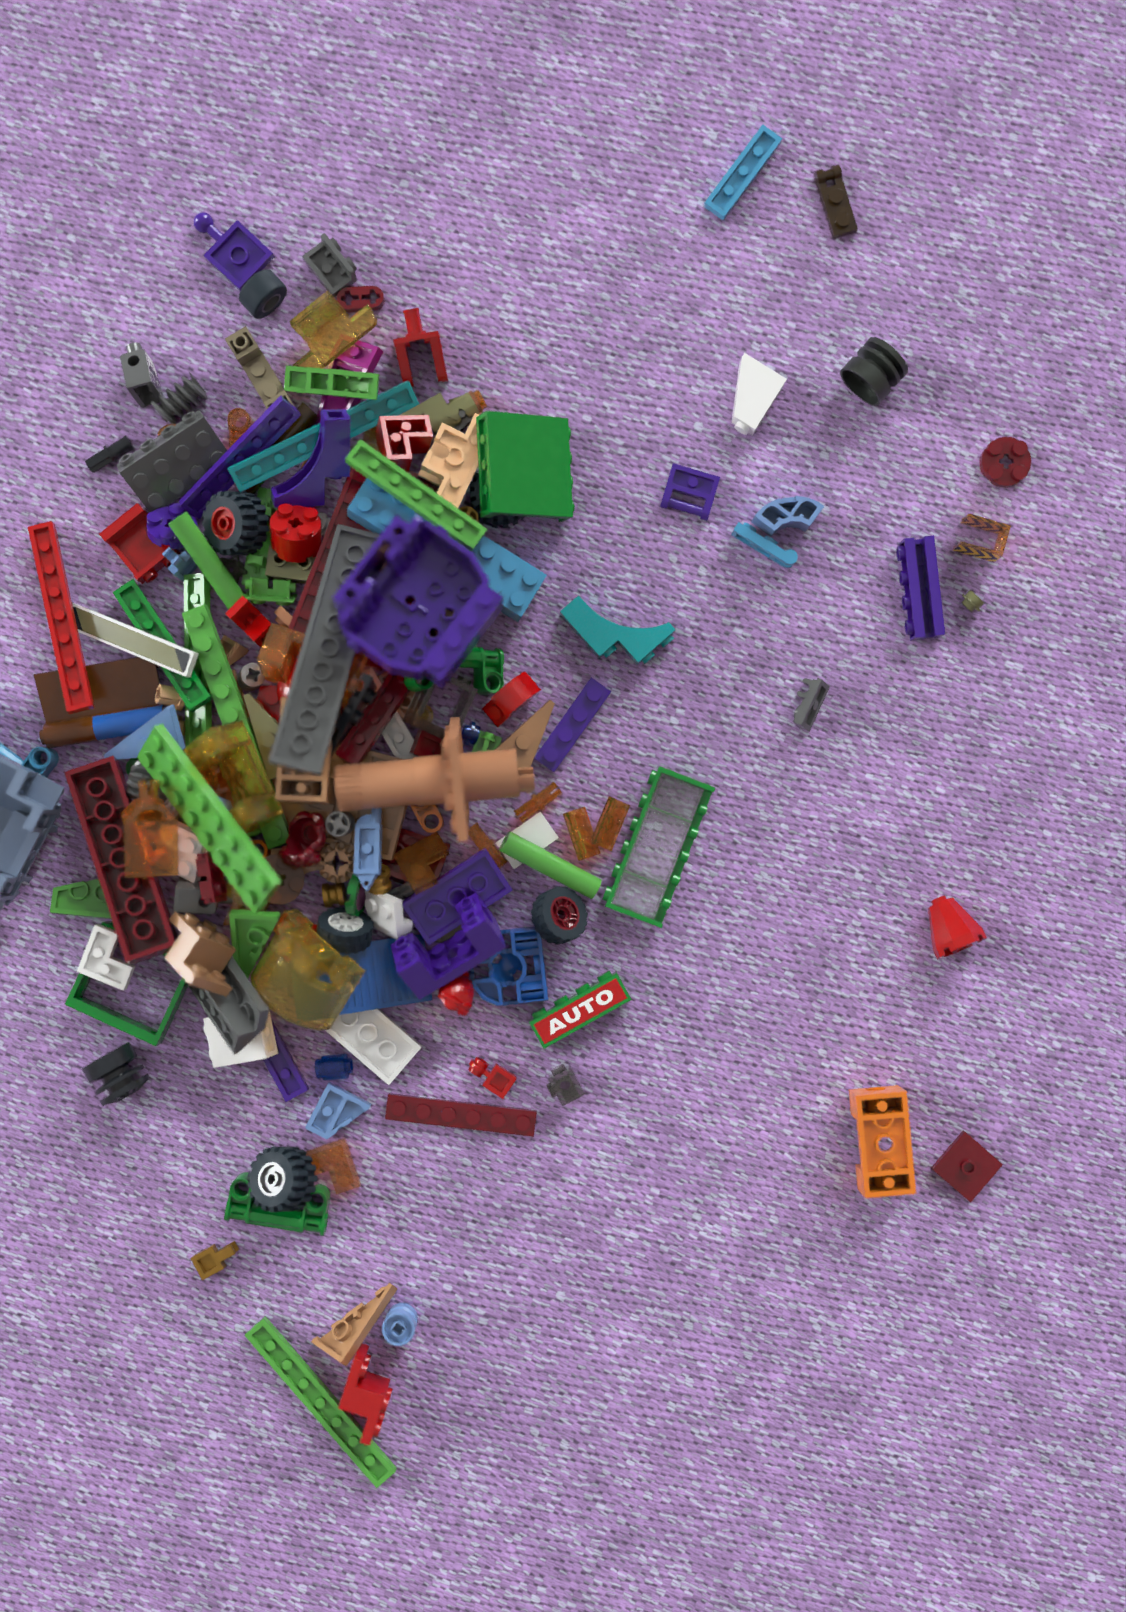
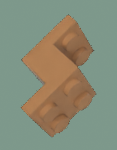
M174 911L169 920L181 931V934L165 956V959L190 985L227 997L232 988L225 981L226 977L221 972L236 951L229 943L230 939L226 935L217 932V926L211 921L205 919L202 922L190 913L186 912L183 915Z

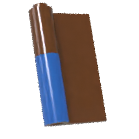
M140 657L86 665L95 708L74 714H69L66 710L58 670L34 674L46 722L43 725V730H40L39 736L41 743L46 745L48 749L129 736L166 708V705L156 704L155 702L156 690L160 684L156 664Z

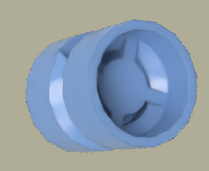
M407 1303L395 1304L388 1310L382 1325V1334L388 1343L394 1346H402L413 1338L418 1323L416 1310Z

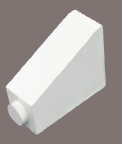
M746 353L742 356L739 364L732 423L740 433L744 435L749 433L753 436L787 379Z

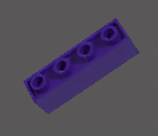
M934 535L924 536L922 539L916 540L914 538H905L896 548L897 560L902 563V571L899 572V582L901 586H904L905 595L902 596L903 610H907L908 620H905V633L910 635V641L940 638L945 635Z

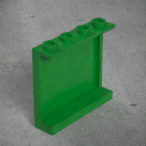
M485 411L477 416L481 518L509 515L558 518V522H564L572 518L575 506L572 501V453L570 452L569 445L571 430L568 425V418Z

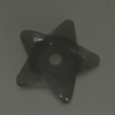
M234 555L230 560L224 557L220 558L237 584L239 578L248 573L244 569L243 563L239 560V555Z

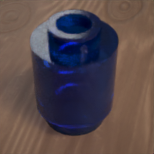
M346 1053L323 1055L315 1060L317 1079L322 1078L324 1081L348 1079L349 1073H353V1060L348 1058Z

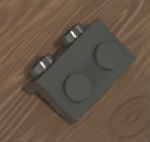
M324 233L321 235L322 242L305 253L302 258L330 295L335 298L341 289L349 287L357 281L355 274L357 268L349 257L345 259L340 253L342 250L334 238L329 239Z

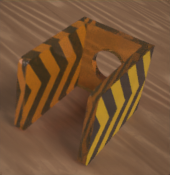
M967 514L961 519L960 524L998 534L994 550L960 541L953 547L952 551L995 562L1003 556L1011 525L973 514Z

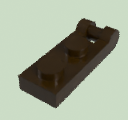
M833 165L826 171H823V169L814 171V179L832 238L836 239L856 233L858 227L843 182L840 165ZM833 179L834 185L827 187L826 181Z

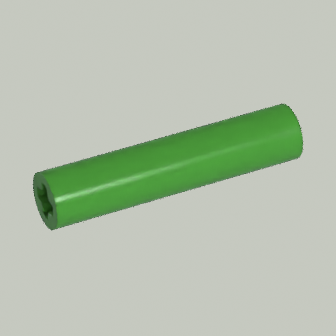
M186 511L168 523L229 610L245 594L193 519Z
M511 831L506 834L501 843L500 852L590 899L594 898L600 888L602 879Z

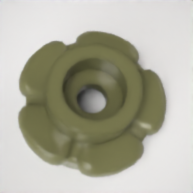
M969 590L965 595L962 594L964 600L961 603L970 612H973L975 609L978 612L981 611L979 608L984 602L974 592Z

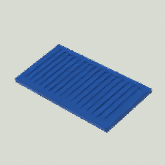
M415 935L426 949L425 940L422 935ZM394 938L371 941L369 948L367 947L366 950L355 954H339L326 950V948L288 954L297 1021L432 1001V993L419 1000L399 976L391 944L396 941Z

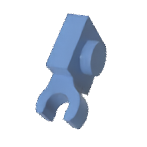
M168 547L162 554L171 562L167 569L182 582H184V575L192 574L198 567L185 550L178 555Z

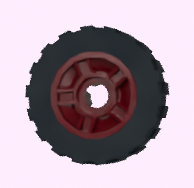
M560 886L538 895L536 901L532 904L533 908L531 910V920L535 926V931L540 934L542 939L547 940L550 944L555 943V945L564 944L580 937V934L584 933L588 922V913L585 909V903L581 900L582 898L574 890Z

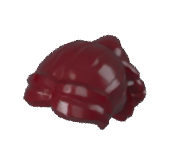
M300 811L289 823L286 845L281 847L278 853L286 864H291L295 868L317 865L321 861L320 851L326 842V825L322 815L318 812Z

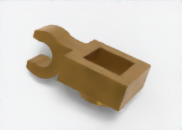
M235 1241L220 1250L213 1244L193 1255L190 1259L199 1276L204 1280L223 1270L227 1266L224 1260L236 1254L239 1247Z

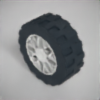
M345 907L328 909L325 912L323 911L318 917L316 940L320 943V946L335 953H359L366 950L367 947L369 948L374 923L371 921V917L367 916L364 912L360 916L355 917L348 915Z

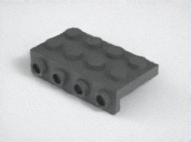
M191 411L184 415L182 421L175 426L170 425L163 429L161 435L154 440L148 439L143 442L140 449L136 452L127 453L119 459L117 468L144 506L151 512L168 506L186 494L223 456L227 449L201 411Z

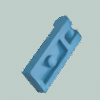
M738 522L731 534L733 537L784 568L792 567L797 561L798 554L795 550L789 549L785 551L777 546L778 542L769 536L763 537L756 533L757 530L752 525Z

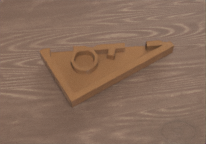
M549 699L494 750L516 748L517 768L531 767L555 703Z
M391 1283L375 1292L376 1297L365 1305L361 1302L345 1314L343 1319L333 1323L331 1331L321 1338L316 1336L311 1342L347 1367L397 1291V1288Z

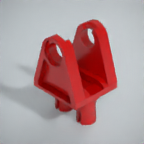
M419 308L403 310L408 334H405L406 337L393 339L402 381L408 380L411 387H414L407 348L412 347L411 342L424 339L425 344L430 343L438 382H448L439 331L428 333L423 331Z

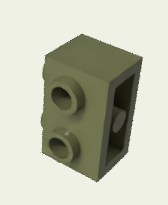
M269 545L265 575L269 579H284L306 584L316 556L314 558L313 555L307 557L306 561L301 563L287 562L280 559L278 553L273 551L271 545Z

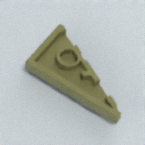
M250 693L243 695L268 779H276L277 765L269 764V757L279 722L271 717L258 699H255Z

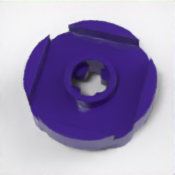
M173 503L170 506L161 507L149 512L146 525L149 539L160 547L164 544L170 545L171 549L184 548L172 529L168 527V523L187 510L181 507L179 503ZM188 512V514L190 515V517L193 519V521H194L195 524L197 525V520H196L195 516H193L191 513Z

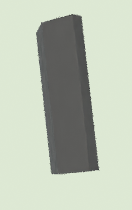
M231 957L221 972L226 977L225 981L232 988L227 997L190 984L189 988L232 1053L237 1054L265 1029L269 1008L234 958Z

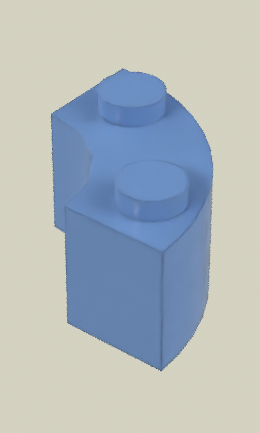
M802 496L779 498L761 508L751 523L770 537L778 530L787 527L798 528L806 532L824 508V505L816 500Z

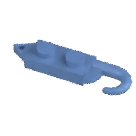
M382 808L372 809L371 814L360 817L355 824L353 874L358 876L366 891H369L377 876L381 875Z

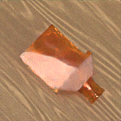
M149 779V791L146 780L138 781V799H134L121 812V819L124 825L125 878L178 875V820L173 810L159 798L158 780Z

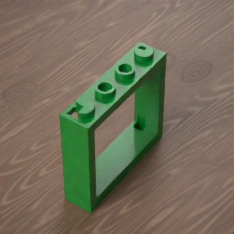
M113 921L102 922L101 925L115 930ZM81 973L78 974L64 1005L151 1045L158 1046L162 1044L189 983L183 977L181 978L158 1030L84 997L83 995L91 977Z

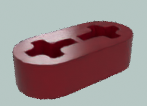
M377 286L346 287L337 294L339 307L347 313L378 311L385 303L384 294ZM372 293H375L380 298L376 299L374 304H371L370 300L366 299L371 298ZM347 295H351L352 299H359L352 300L351 305H346V302L342 301L347 298Z

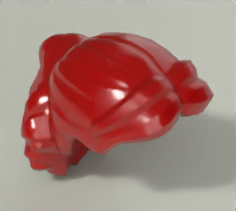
M468 971L440 987L437 993V997L442 1000L444 1006L448 1010L456 1011L460 1016H467L473 1007L474 989L469 980Z

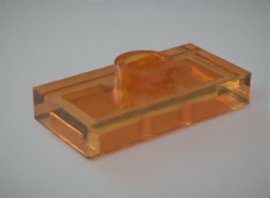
M609 796L590 843L612 851L630 805Z
M582 807L563 813L578 861L601 854L586 808Z

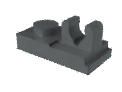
M804 678L802 682L809 686V690L807 692H797V695L803 700L794 712L793 722L801 729L809 732L830 688L819 678L817 680Z

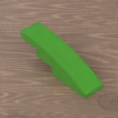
M287 365L285 367L284 390L286 392L377 400L379 374Z

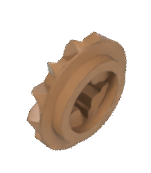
M332 843L323 848L320 852L321 861L317 864L319 873L327 881L333 883H342L349 880L354 871V850L343 843ZM336 852H338L339 860L348 862V864L339 867L338 874L335 866L327 864V862L335 860Z

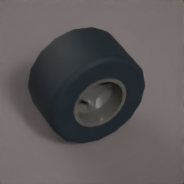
M265 269L253 275L245 283L239 293V301L254 318L261 319L270 315L279 307L286 296L287 288L271 270Z

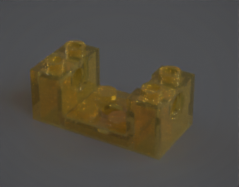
M243 721L210 728L184 748L187 757L197 770L219 765L222 776L226 780L232 798L235 801L234 808L229 810V812L245 834L258 831L284 813L279 801L275 800L276 794Z

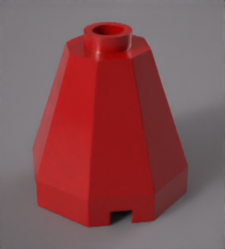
M944 895L931 901L933 905L928 908L932 947L937 960L943 956L947 957L973 946L972 943L976 941L979 943L987 938L983 928L953 897L947 899Z

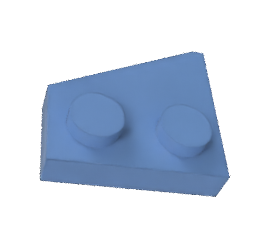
M329 1082L305 1129L325 1139H329L363 1112H366L372 1104Z

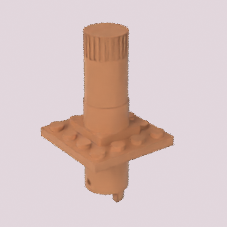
M451 717L449 725H445L441 755L336 765V799L340 812L410 805L445 804V811L452 810V834H457L458 842L468 841L469 838L468 802L520 797V792L528 794L535 791L533 767L517 768L516 748L464 753L460 717Z

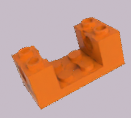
M899 1085L848 1089L850 1112L857 1121L860 1164H855L857 1189L865 1198L916 1194L907 1091ZM889 1137L892 1142L891 1147L888 1150H880L878 1146L880 1139Z

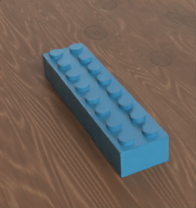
M366 478L347 508L348 518L369 531L380 535L396 515L408 524L416 515L427 521L368 478ZM483 536L472 553L490 581V588L504 597L501 613L519 622L547 575L486 536Z

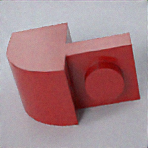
M244 596L225 613L266 653L284 636Z
M524 671L495 693L482 710L497 727H500L518 709L526 705L541 689Z

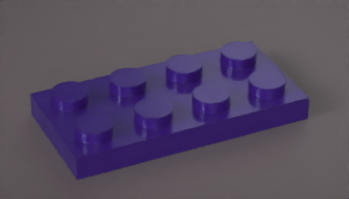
M483 848L403 900L402 907L429 946L463 923L455 907L463 898L477 893L488 907L513 890L487 849Z

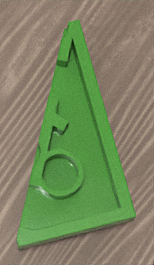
M231 910L229 914L232 946L236 949L233 958L247 978H249L280 917V912L259 911L253 913L251 910Z

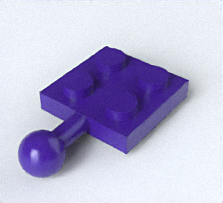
M201 212L194 217V227L201 233H208L216 241L203 256L239 291H241L242 287L253 275L262 271L275 257L273 252L238 220L222 234L214 226L213 219L208 213Z

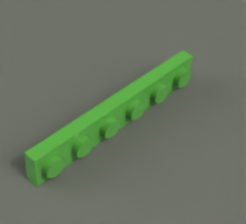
M361 439L346 457V464L434 526L440 525L450 533L449 536L471 552L486 533L487 529Z

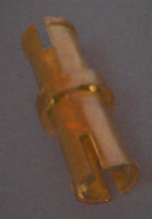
M551 782L550 785L538 794L533 793L530 796V800L514 810L516 816L526 811L525 814L518 818L522 824L538 811L543 812L546 809V805L562 795L560 789L550 794L551 791L558 787L555 782Z
M478 822L469 828V837L478 847L477 851L479 852L486 848L498 868L503 867L508 860L505 859L494 845L496 842L493 839H489Z

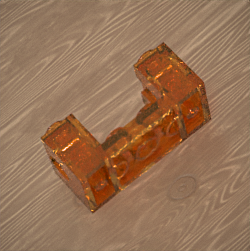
M271 623L257 657L261 673L266 680L273 683H278L279 681L287 682L295 659L299 657L305 634ZM355 653L341 703L342 707H346L351 695L355 691L361 692L364 682L360 678L365 672L370 675L369 657L364 654Z

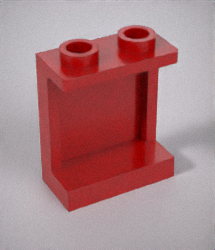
M136 503L100 532L99 535L134 574V578L144 584L145 582L150 583L155 580L159 575L158 571L163 567L167 568L171 565V562L162 555L170 545L162 544V547L149 539L146 527L148 512L139 503ZM172 549L178 555L181 554L178 549Z

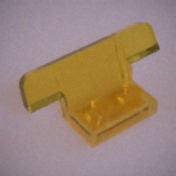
M327 290L289 321L291 327L307 342L310 351L295 362L293 366L324 369L377 325V318L372 308L367 304L350 318L346 310Z

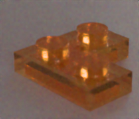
M435 832L396 852L394 860L415 895L438 884L437 878L429 865L450 854L438 832Z
M346 1137L306 1150V1156H311L313 1159L311 1164L316 1166L314 1175L329 1171L336 1195L361 1186Z

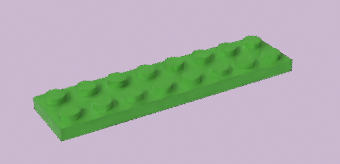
M163 724L154 726L137 756L141 765L145 767L156 785L166 795L170 804L174 806L185 824L189 826L198 838L199 843L204 846L207 852H210L214 863L218 865L229 883L233 885L242 897L244 903L248 905L253 913L261 911L282 881Z

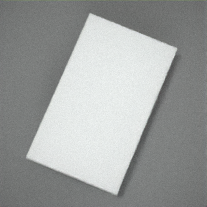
M541 811L512 831L543 849L559 838ZM505 836L496 842L499 848ZM504 854V856L509 861L513 869L517 868L522 864L516 859Z

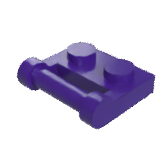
M673 463L660 507L664 509L669 507L700 516L701 520L707 521L720 477ZM672 491L705 500L704 507L671 498Z

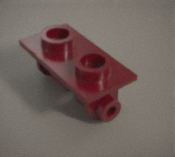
M210 852L198 853V859H195L198 877L207 876V881L199 882L201 900L204 899L205 904L228 901V888L224 881L223 872L214 863Z

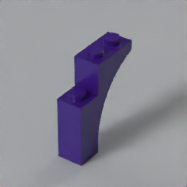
M346 409L321 410L318 440L308 461L291 478L271 487V499L275 508L284 503L307 508L325 505V478L338 480L342 477H350V466L345 463V459L350 453L351 419Z

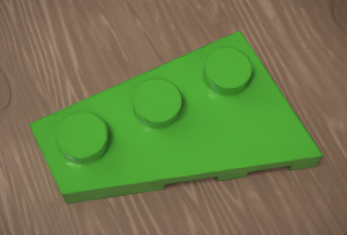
M99 879L53 888L50 913L112 919Z

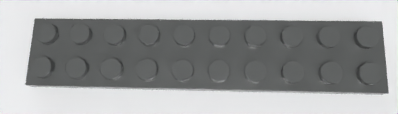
M337 524L269 757V764L318 776L322 774L356 653L347 645L348 642L337 619L339 615L332 597L373 546L380 534Z

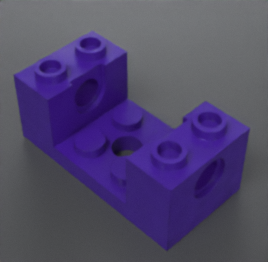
M477 893L463 898L460 903L455 905L457 914L463 921L461 925L463 930L458 931L443 943H439L427 951L413 932L406 936L399 937L391 944L397 972L419 1000L506 948L496 918Z

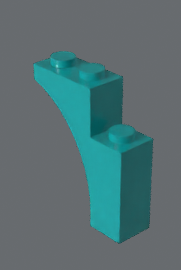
M579 595L560 611V616L598 659L603 655L605 658L612 655L617 650L615 645L618 643L636 665L641 661L646 664L656 655L653 651L661 645L664 648L674 639L672 634L676 630L670 622L651 628H631L615 624L592 610Z

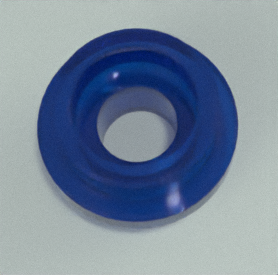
M471 721L469 725L465 724L463 727L462 739H464V745H475L481 727L475 725L474 721Z

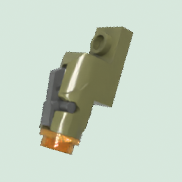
M479 390L469 391L461 396L449 399L448 404L441 393H438L401 415H429L431 429L434 436H436L442 423L462 431L466 426L470 425L474 414H482V410L487 408V405Z

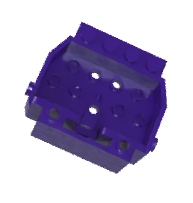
M396 515L332 597L339 615L337 619L348 642L347 645L355 652H362L393 675L423 680L426 677L443 689L503 610L504 597L490 588V581L475 555L449 537L450 533L440 525L435 527L418 515L409 524ZM387 561V566L382 572H379L380 568ZM408 598L415 600L412 605L406 604L405 601ZM447 610H452L454 615L446 617L444 613ZM432 630H436L439 635L432 638L429 636V633Z

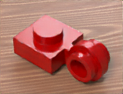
M476 1057L475 1060L472 1059L469 1063L470 1067L468 1070L472 1074L480 1078L482 1075L486 1076L482 1086L504 1099L517 1079V1076L497 1063L489 1071L487 1069L489 1064L480 1057Z

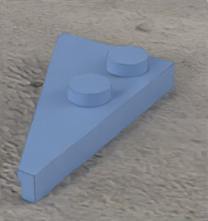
M170 705L105 753L104 758L114 756L117 760L137 758L153 727L159 724L165 726L185 752L186 747L175 706Z

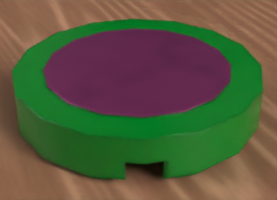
M352 874L347 887V894L350 895V900L345 902V911L348 915L357 917L360 916L365 908L366 895L358 876Z

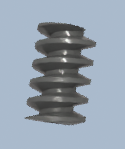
M190 372V380L184 376L181 377L183 386L176 382L174 383L176 392L168 388L166 389L167 399L161 395L158 396L160 405L153 401L150 402L166 422L169 421L176 425L175 415L183 418V409L188 412L193 411L190 403L199 406L198 397L204 400L208 399L206 391Z

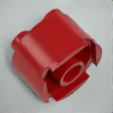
M284 503L279 505L278 510L271 516V549L278 553L280 559L292 563L305 562L307 557L313 555L314 558L317 556L321 545V519L315 508Z

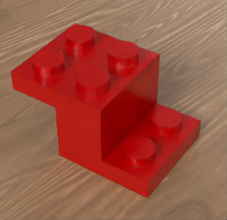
M361 1344L353 1359L338 1409L367 1418L360 1443L370 1446L372 1437L378 1438L393 1388L388 1387L390 1378L367 1372L372 1355L367 1354L369 1345Z

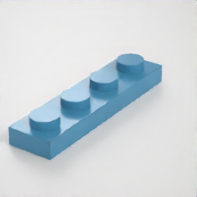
M762 124L704 202L703 207L724 221L779 147L783 138Z

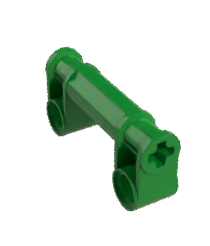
M474 647L459 667L473 668V688L481 696L497 693L504 685V652L501 648L484 650L482 647ZM404 677L406 688L412 692L429 689L434 684L426 677L422 680L421 685L417 682V679ZM486 679L490 681V689L486 685Z
M248 1172L239 1174L231 1183L224 1214L225 1221L230 1219L242 1220L246 1224L300 1233L304 1231L320 1233V1236H325L331 1197L329 1188L325 1185L316 1184L314 1185L316 1186L315 1192H311V1196L313 1194H320L324 1202L317 1203L311 1198L309 1202H305L306 1206L303 1207V1210L270 1212L262 1210L261 1206H257L254 1203L255 1198H251L249 1194L251 1188L248 1191H243L239 1188L238 1182H245L247 1185L250 1182Z

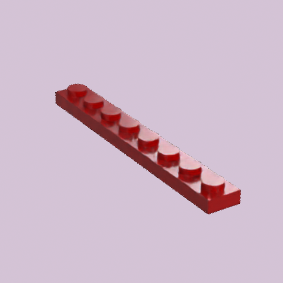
M49 521L29 526L28 532L66 710L69 714L93 709L95 706L55 524Z

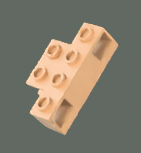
M476 413L465 434L444 423L441 424L434 443L428 451L418 474L419 477L439 486L437 494L457 508L478 467L476 417L479 415Z

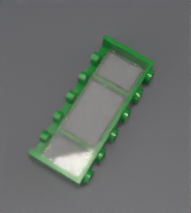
M659 766L657 771L652 770L647 784H650L651 787L648 794H642L638 807L642 808L639 817L634 816L629 828V830L633 831L630 841L625 839L620 853L624 854L621 864L616 862L611 875L615 878L612 887L607 886L602 900L606 901L605 907L662 928L666 911L671 905V898L676 886L679 884L681 872L689 858L691 846L697 837L698 828L703 816L706 814L707 805L711 794L715 791V787Z

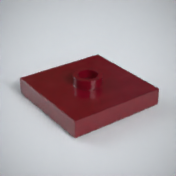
M963 1130L931 1169L971 1203L1003 1164Z

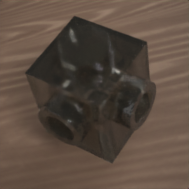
M561 1064L551 1070L552 1075L548 1076L550 1083L546 1084L553 1098L558 1097L562 1106L585 1095L584 1089L571 1065L565 1067L564 1064Z

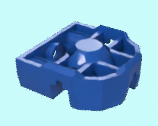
M535 926L500 930L501 934L510 933L512 948L503 949L480 963H488L489 977L475 978L474 967L470 969L471 983L482 1000L496 1006L549 1001L542 938L535 931ZM536 938L538 939V940H532V941L516 942V941H519V940L536 939ZM498 954L502 956L498 964L492 963ZM533 955L535 975L526 976L527 964L523 956ZM517 970L521 971L520 977L515 980L513 975ZM516 985L517 999L504 1001L502 987Z

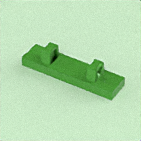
M260 487L257 497L261 500V505H265V514L271 518L278 508H275L272 502L271 489ZM270 520L267 521L269 531L266 532V542H262L263 547L257 549L255 554L249 553L246 556L242 578L243 586H245V580L251 577L268 578L265 575L269 545H271Z

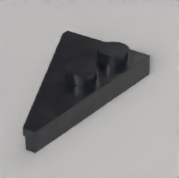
M365 672L360 678L364 682L361 692L357 690L351 695L335 725L337 730L332 736L331 758L352 726L356 727L364 716L362 711L366 705L370 706L378 695L373 677Z

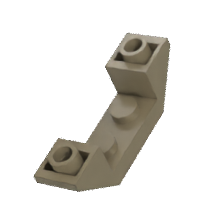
M246 326L225 338V341L261 397L266 409L280 395L294 406Z

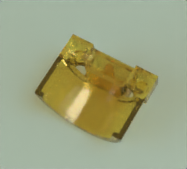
M298 909L284 910L273 929L275 935L252 972L251 984L267 1007L281 1018L308 1029H331L364 975L365 970L348 955L341 956L311 929L313 923ZM328 974L331 984L320 981L318 978Z

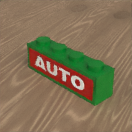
M610 970L597 977L598 982L590 986L587 982L575 989L577 994L569 998L567 995H564L553 1002L555 1006L546 1010L545 1007H542L531 1014L533 1018L529 1020V1023L543 1049L632 1000L617 972L611 973Z

